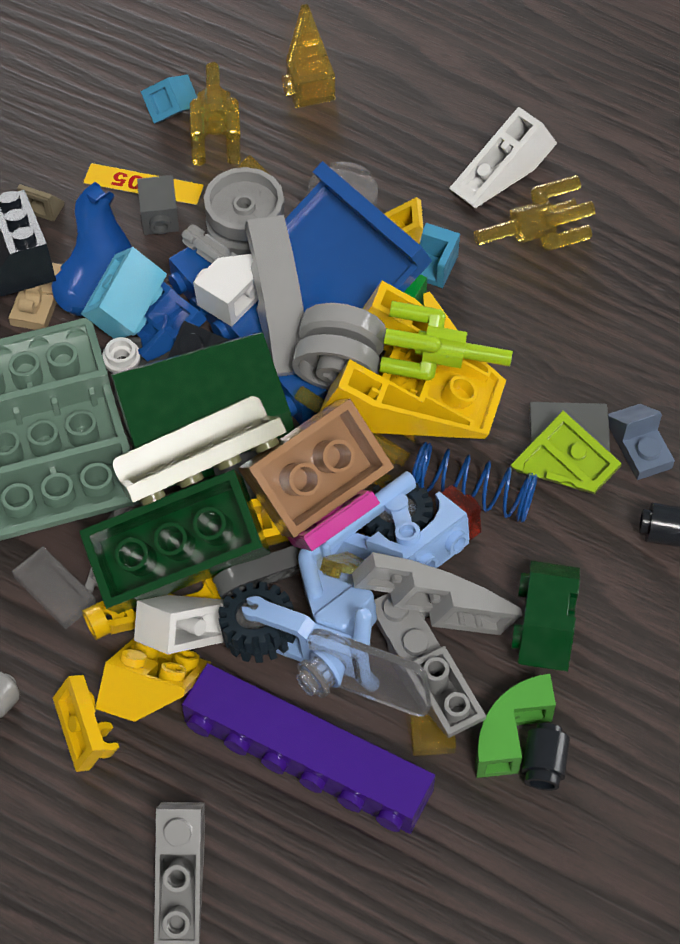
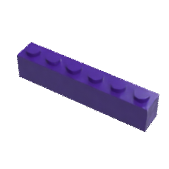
M207 663L182 703L185 722L195 733L204 737H208L211 734L223 740L224 745L231 751L239 755L249 753L261 759V763L272 772L277 774L287 772L299 778V782L312 792L322 793V791H325L337 797V801L350 811L359 813L363 810L375 816L376 821L390 831L399 832L401 829L411 834L434 791L435 774Z

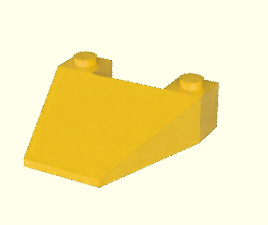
M383 280L363 307L366 311L376 315L385 324L386 328L417 334L419 330L427 331L428 323L389 317L392 301L419 306L423 305L415 298ZM384 344L383 350L386 351L384 357L417 363L422 361L423 355L415 354L413 349ZM464 358L461 368L437 364L436 374L431 380H421L379 372L378 375L349 359L331 384L320 411L336 400L350 398L372 433L485 439L489 435L506 379L487 362Z

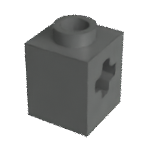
M173 175L137 179L144 235L179 231Z

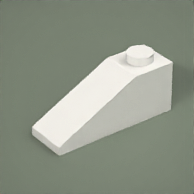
M518 107L451 185L450 190L472 207L477 208L534 171L555 147L557 142L542 122Z

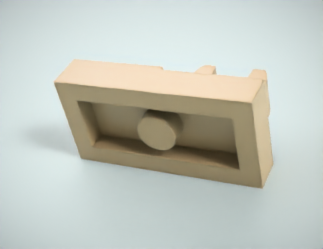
M52 263L56 276L61 271L60 267L62 264ZM52 282L18 292L9 315L11 326L33 330L48 327L57 303L52 293Z

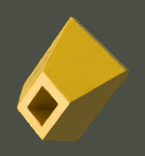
M133 638L105 662L95 709L136 722L182 698L194 686L207 663L211 664V662L201 659L196 652L191 650L167 655L136 642Z

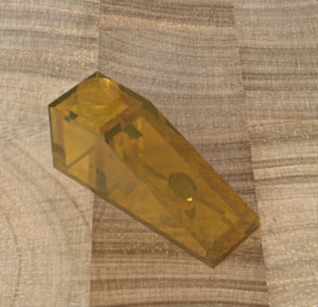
M308 4L301 5L286 59L287 74L282 75L284 92L286 96H292L296 108L335 100V74Z

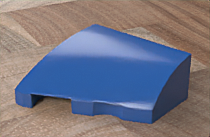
M165 282L161 284L163 288L161 296L153 305L149 306L144 315L147 318L144 327L137 333L142 343V348L138 349V352L147 362L172 349L183 321L200 327L207 320L199 310L180 297Z

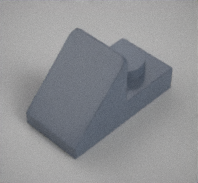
M642 404L608 414L609 429L637 480L670 470L675 462L658 431L662 417L661 412Z

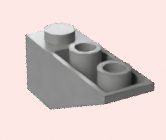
M161 802L156 808L154 944H200L205 847V802Z

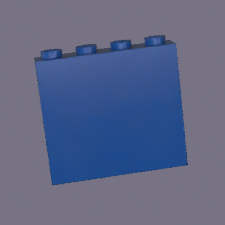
M322 161L313 171L320 182L285 218L304 312L307 308L324 303L348 304L363 309L382 280L404 292L432 262L431 258L421 245Z

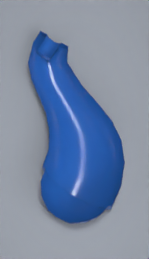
M96 182L88 186L76 200L75 217L78 232L76 246L70 258L60 267L61 271L55 276L56 281L52 282L51 285L54 299L58 305L75 316H83L81 314L114 255L132 247L125 233L116 222L110 205L115 197L114 194L110 191L108 193L103 192L100 185Z

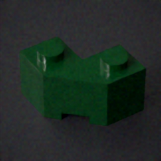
M531 561L529 573L521 572L518 597L525 598L524 618L522 625L514 624L511 649L519 650L518 664L568 672L576 622L575 607L580 585L579 567Z

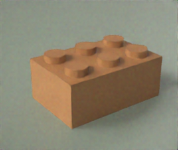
M350 398L336 400L279 439L278 445L260 452L238 467L281 535L292 538L298 536V534L321 520L322 517L394 468Z

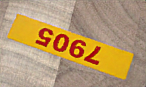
M92 163L84 183L91 185L96 182L101 187L139 194L137 179L158 176ZM173 179L176 201L197 205L204 185Z

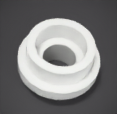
M118 337L108 342L102 354L106 368L112 373H117L138 367L141 361L138 346L128 338ZM121 356L126 357V358H124V359H117V358H119V357H121Z

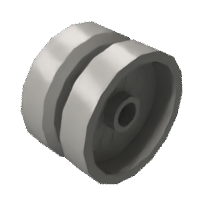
M242 167L225 171L217 175L208 184L204 194L207 234L230 249L229 254L232 252L237 255L251 254L245 231L247 219L284 215L285 211L281 185L273 176L260 169Z
M324 303L307 308L302 316L299 329L301 340H299L295 347L292 361L294 372L304 381L329 390L331 384L349 359L379 375L381 364L379 355L384 349L385 324L376 315L365 309L348 304Z

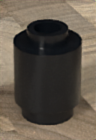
M652 502L649 510L643 509L640 517L639 533H645V541L680 547V507Z
M540 723L537 725V728L530 729L527 732L522 773L525 775V784L539 790L552 791L559 789L560 781L565 779L570 737L562 732L560 726Z

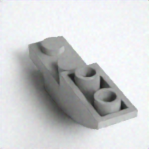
M391 593L375 599L376 624L387 641L390 655L420 703L442 732L450 738L486 720L484 711L445 646H440L421 612L394 608Z

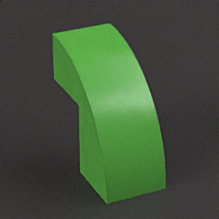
M550 674L532 677L516 684L501 695L493 704L480 731L475 762L476 778L519 773L522 753L517 725L552 722L556 702Z

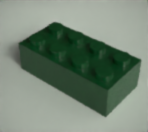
M234 469L79 531L105 607L117 614L137 607L138 600L168 595L216 576L232 566L271 554L244 479Z

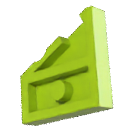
M562 411L511 464L512 469L516 472L526 475L533 473L539 479L595 494L622 466L619 460L565 411Z

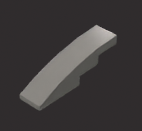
M284 215L247 219L245 231L253 259L251 271L259 299L257 312L262 332L278 377L294 375L296 373L294 372L292 361L295 347L299 340H301L299 329L304 309Z
M372 552L352 573L354 588L391 593L394 608L429 612L432 627L501 635L523 616L520 607L488 589L450 572L413 560Z

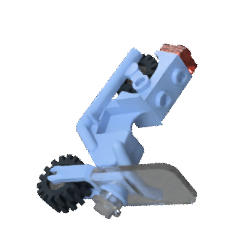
M405 471L393 481H385L384 488H381L379 484L373 487V493L380 502L379 505L315 550L301 549L299 551L298 563L311 618L294 611L289 595L285 591L281 593L280 587L273 584L271 589L268 590L267 582H259V589H254L253 583H248L245 585L247 591L241 592L238 587L232 591L234 599L229 596L224 598V607L220 606L219 608L220 618L218 620L224 643L227 649L230 648L232 655L237 657L241 654L242 661L246 662L250 661L252 655L255 656L256 663H262L263 655L269 654L270 660L278 658V653L300 661L298 664L299 674L296 678L301 688L309 696L316 694L324 698L330 694L329 688L339 687L414 716L424 717L428 714L431 708V697L427 672L423 667L411 660L370 646L371 628L377 620L374 594L371 590L354 588L352 573L372 552L409 559L438 568L452 556L461 552L469 544L470 540L481 533V508L471 495H464L451 485L443 492L439 491L435 494L437 514L434 518L433 501L431 497H428V491L424 487L419 490V485L416 483L413 475ZM363 527L364 535L356 533Z

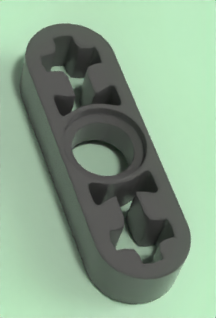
M290 546L259 559L232 566L218 573L212 580L221 599H224L226 596L234 597L232 591L238 587L241 592L247 591L245 585L248 583H253V588L257 589L259 588V582H267L268 585L300 574L298 555L302 548Z

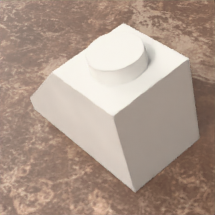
M245 254L217 258L208 268L202 269L193 282L197 305L231 327L259 300L251 271L252 255Z
M165 595L138 600L134 641L167 655L223 643L224 640L218 620L220 618L219 608L220 606L224 607L223 599Z

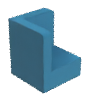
M188 75L166 78L141 91L154 124L163 122L181 112L200 107L199 100Z
M426 223L423 228L420 245L432 262L420 275L427 277L428 284L443 288L458 258L460 233Z

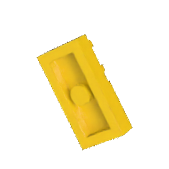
M84 675L68 676L53 696V701L75 771H89L99 758L111 757L119 748V744L117 742L106 743L103 741L102 737L107 736L113 726L110 722L97 723L94 714L96 712L95 699L88 690Z

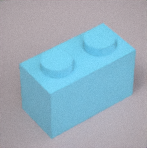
M134 247L117 253L112 258L81 314L113 339L130 335L134 336L144 327L147 320L144 315L149 306L153 305L161 296L163 291L161 284L167 273Z

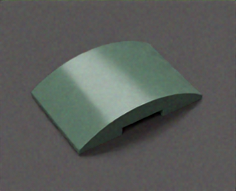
M82 318L1 338L0 541L141 504L139 501L133 503L126 497L112 467V462L116 457L131 450L112 393L93 323L87 318Z

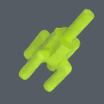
M396 301L391 302L389 317L428 323L427 331L419 330L418 334L386 328L385 345L413 349L415 354L423 356L421 363L382 356L379 372L421 380H431L436 374L437 364L461 368L463 358L510 366L513 351L466 343L467 332L444 328L446 316L441 309Z

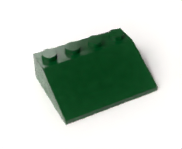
M263 332L111 374L132 449L250 396H256L260 399L267 416L281 418L287 433L278 436V440L295 429L291 412ZM213 466L202 471L204 477L215 474ZM175 483V484H173V485H171V486H169V487H167V488H170V487H173V486H177V485H176V483Z

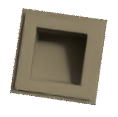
M21 184L17 187L18 191L25 190L35 216L50 221L56 220L65 203L63 200Z

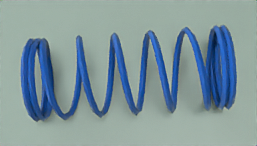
M427 442L422 444L412 471V475L421 489L424 487V477L432 452V445ZM449 448L444 454L432 483L427 488L428 492L434 487L442 471L441 493L445 495V478L450 455ZM470 454L467 455L460 473L446 497H451L463 475L461 499L463 505L467 506L476 496L484 479L482 508L487 512L494 506L505 484L503 515L505 518L510 517L519 503L516 520L523 523L532 502L538 476L536 474L533 475V473L527 475L514 505L507 514V497L512 472L511 466L508 467L492 502L486 509V493L491 461H487L475 490L466 502L465 489L471 459Z

